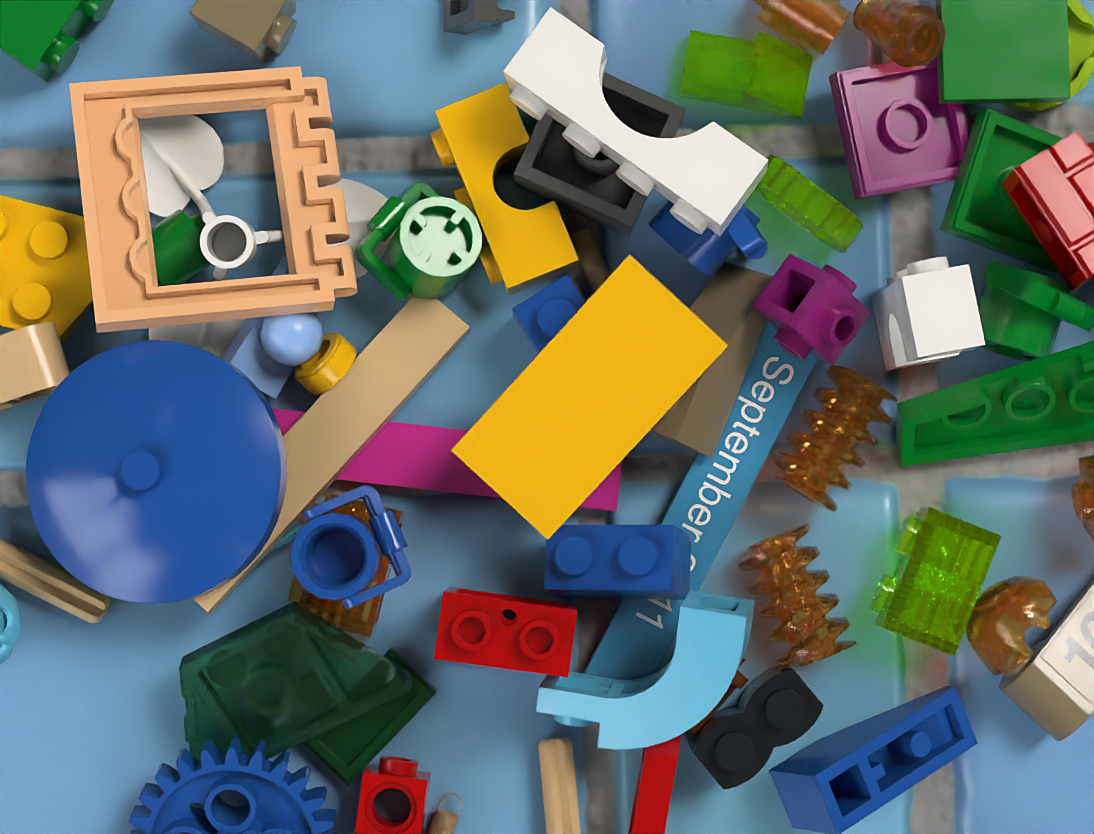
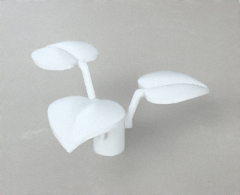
M194 115L138 119L149 212L162 217H168L179 209L183 211L191 199L196 203L203 216V221L206 223L201 232L200 247L204 257L211 264L215 265L213 272L215 281L227 280L229 269H238L247 265L254 258L259 244L284 242L283 230L255 232L249 223L240 218L230 215L218 217L215 215L207 198L201 192V190L216 184L224 169V148L219 136L210 125ZM341 178L338 183L318 186H337L343 189L349 227V240L337 244H327V247L346 245L352 248L356 279H358L368 271L357 261L355 248L369 231L367 223L388 198L362 183ZM396 230L386 241H381L372 251L379 259L387 250V246ZM245 319L149 328V340L173 341L187 344L222 358Z

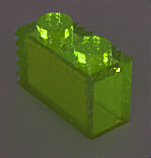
M920 507L916 517L907 515L899 529L894 544V550L902 553L898 566L894 571L893 577L886 574L882 576L871 602L870 609L879 613L875 620V626L955 657L1001 536L930 507Z

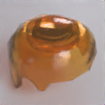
M1014 576L995 582L982 591L970 606L965 618L966 636L979 659L993 675L1006 674L1029 657L1024 640L1025 632L1029 627L1038 626L1042 629L1050 627L1048 613L1057 601L1054 592L1044 580L1032 576Z

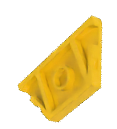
M0 195V326L16 330L35 324L54 322L60 341L63 342L83 320L84 312L93 304L84 217Z

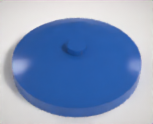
M151 340L123 344L108 349L77 367L59 384L45 403L35 423L26 460V490L30 510L39 534L49 551L72 576L86 586L115 599L133 603L156 604L189 600L205 595L235 578L249 566L269 540L283 507L287 484V456L284 439L275 414L262 392L241 370L225 359L203 349L173 341Z

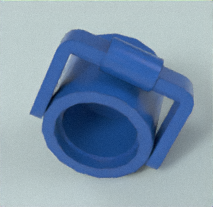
M670 200L664 204L648 223L671 247L709 278L737 247L740 248L747 258L753 260L763 258L768 251L769 244L756 227L761 220L744 204L721 236L708 227L702 234H698L682 224L669 212L674 205Z
M367 485L360 486L303 511L306 521L309 522L301 527L294 538L290 560L293 573L305 590L318 598L330 600L347 598L342 601L345 610L409 581L411 567L403 551V548L408 545L393 511L389 510L386 512L378 492L373 487ZM362 498L371 519L367 523L355 515L326 513ZM383 556H388L397 577L365 590L372 585L381 571Z

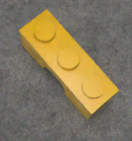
M505 82L436 110L435 114L440 129L429 134L443 168L455 164L464 187L453 191L456 201L467 206L477 218L488 246L481 248L479 257L490 284L493 285L503 281L508 295H511L577 268L579 259L555 201L534 209L519 210L505 204L495 192L494 182L499 170L510 160L522 156L529 141V136L517 107L509 98L511 92Z

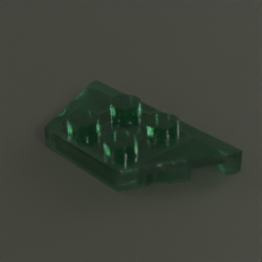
M296 601L183 656L179 666L181 696L185 699L186 707L184 716L185 740L189 742V750L197 760L201 759V751L206 740L211 739L219 753L226 754L232 737L239 738L243 754L249 755L252 754L260 740L265 741V759L268 760L285 750L410 691L411 677L405 669Z

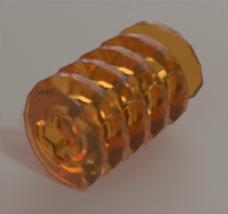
M831 365L826 375L837 390L817 387L813 393L815 401L824 411L804 409L799 416L803 424L810 431V434L791 430L786 437V440L797 455L777 452L772 460L784 475L783 477L774 476L777 480L816 505L835 512L838 506L827 493L829 486L844 490L850 489L852 484L841 472L842 465L863 468L865 462L855 451V444L859 443L876 447L879 441L867 425L870 421L889 425L892 418L880 404L883 399L898 402V400L879 385L859 373L843 366Z
M808 523L782 531L748 546L751 553L737 565L739 571H759L761 574L747 589L749 595L769 594L771 598L757 612L759 619L779 618L781 622L767 636L769 643L789 642L791 646L777 660L779 666H804L846 650L857 643L855 640H836L850 626L846 617L826 616L840 602L836 593L816 592L830 578L826 569L807 570L806 568L820 554L818 547L815 545L797 546L796 544L810 530Z

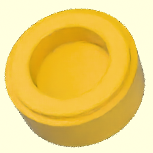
M338 332L323 335L324 338L319 352L309 362L295 366V380L312 395H320L335 386L349 371L356 358V349Z

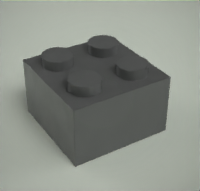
M604 72L602 93L609 108L622 123L646 136L675 138L686 111L685 108ZM546 113L541 120H538L514 172L515 185L551 202L555 201L556 204L630 237L648 196L637 192L621 180L615 173L620 165L599 151L594 158H591L571 145L562 136L566 127Z

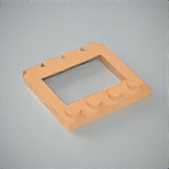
M301 66L69 83L96 333L330 311L334 308L335 298L351 296L358 292L352 248L346 245L327 247V244H337L349 240L350 234L343 189L337 186L318 187L332 185L341 180L334 130L321 128L333 122L328 86L325 78H302ZM266 109L289 274L158 287L138 119Z

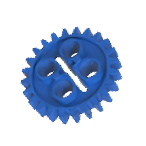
M232 737L226 754H220L216 745L209 739L204 743L200 760H197L189 750L184 748L180 750L176 760L177 770L170 765L162 763L154 777L157 784L145 783L139 795V800L144 805H135L129 823L138 828L132 830L130 834H176L182 832L190 834H337L328 831L335 826L337 812L336 809H319L326 799L327 789L325 786L309 790L305 788L311 773L309 766L300 768L293 774L286 770L290 757L289 751L285 750L272 762L265 759V741L260 740L252 754L249 755L243 754L239 738ZM225 790H235L242 793L249 803L244 806H231L221 799L219 793ZM195 802L200 803L204 807V810L202 808L193 807L191 804Z

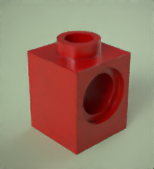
M381 756L379 766L368 764L362 776L355 834H423L431 773L417 771L418 761L403 757ZM387 788H396L403 791L410 800V813L399 820L385 818L376 806L377 794Z

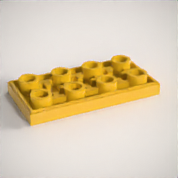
M630 254L451 451L548 540L728 347V343Z

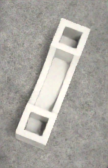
M550 7L503 71L508 86L513 89L509 96L510 100L537 120H541L547 113L564 125L566 130L562 136L585 155L594 158L600 151L619 164L620 167L615 172L616 175L637 192L648 196L652 189L670 200L674 205L669 212L694 232L702 234L708 227L721 236L766 174L768 159L714 121L694 133L678 138L650 137L626 126L611 111L602 93L603 76L607 63L604 44Z

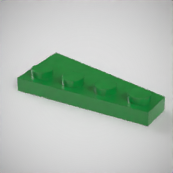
M1094 341L897 403L896 451L901 466L1093 441Z

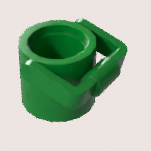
M420 182L406 188L399 197L391 196L367 223L369 231L357 244L355 257L370 274L400 301L405 302L410 295L415 298L432 300L448 295L459 286L481 251L482 232L477 218L467 206L452 198L440 197L429 185ZM396 230L387 246L385 264L372 251L381 241H386Z
M997 261L991 262L986 267L984 272L985 284L978 303L985 345L980 346L981 348L1028 362L1051 354L1061 321L1076 325L1090 332L1094 324V308L1071 296V289L1067 285L1050 277L1006 266Z

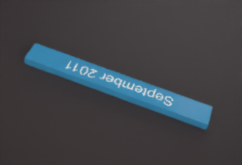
M802 255L798 256V258L820 269L824 267ZM768 321L765 324L713 458L696 453L660 525H675L691 535L690 590L699 591L818 357L809 353L803 361L780 347L772 339L778 330ZM621 599L583 674L619 680H633L656 673L677 634L680 606L684 600Z

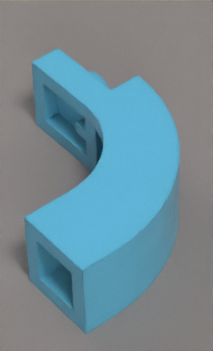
M690 590L680 606L675 651L672 660L666 666L649 676L633 680H619L570 671L568 678L547 675L538 688L536 712L552 714L555 721L568 726L582 727L591 725L592 722H599L597 748L613 750L637 749L663 743L681 735L704 719L728 690L749 642L755 600Z

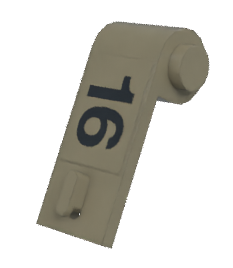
M1094 579L1047 639L1036 643L1032 647H1029L1025 642L1020 643L1004 658L998 667V671L1004 675L1000 681L999 689L1056 741H1061L1075 732L1094 711Z

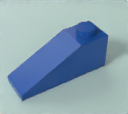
M945 686L816 740L770 769L769 772L792 828L826 834H841L978 744L956 686Z

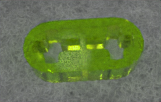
M767 155V172L755 190L824 244L840 253H845L863 230L864 225L849 209L794 167L776 156Z

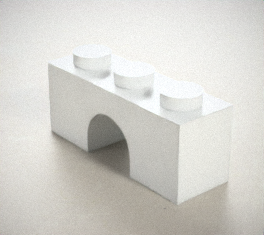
M946 256L907 264V269L898 271L895 277L886 279L887 287L871 297L886 371L947 360L959 355V352L973 350L985 345L969 264L949 268Z

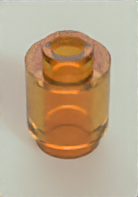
M753 0L754 3L762 7L757 17L758 21L805 52L811 47L822 55L825 54L852 13L839 4L841 0Z

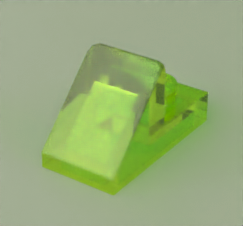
M690 30L678 96L801 119L813 55L762 32H757L753 41Z

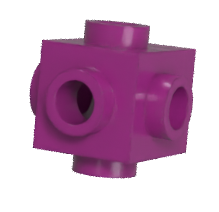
M790 253L752 305L778 330L772 339L780 347L800 360L804 361L809 353L831 365L835 364L870 315V312L852 295L857 286L850 278L832 266L825 264L820 269Z

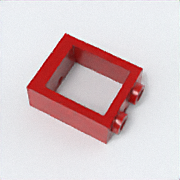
M450 586L443 591L434 659L568 678L577 618L576 604ZM506 609L513 610L516 618L507 619L504 617L503 611Z

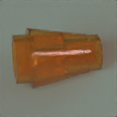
M861 0L853 13L854 27L902 67L927 65L937 57L945 41L944 24L938 18L936 12L929 6L896 0Z

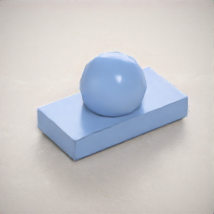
M282 257L272 276L289 274L287 257ZM328 311L245 319L222 358L241 370L260 391L276 399L294 367L309 362L319 352L324 338L321 323Z

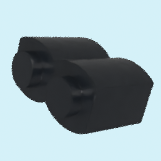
M786 664L779 665L764 671L751 681L743 691L737 705L726 707L714 713L701 729L693 735L689 747L723 790L734 788L753 778L764 767L774 747L789 744L804 735L817 721L824 705L794 669Z

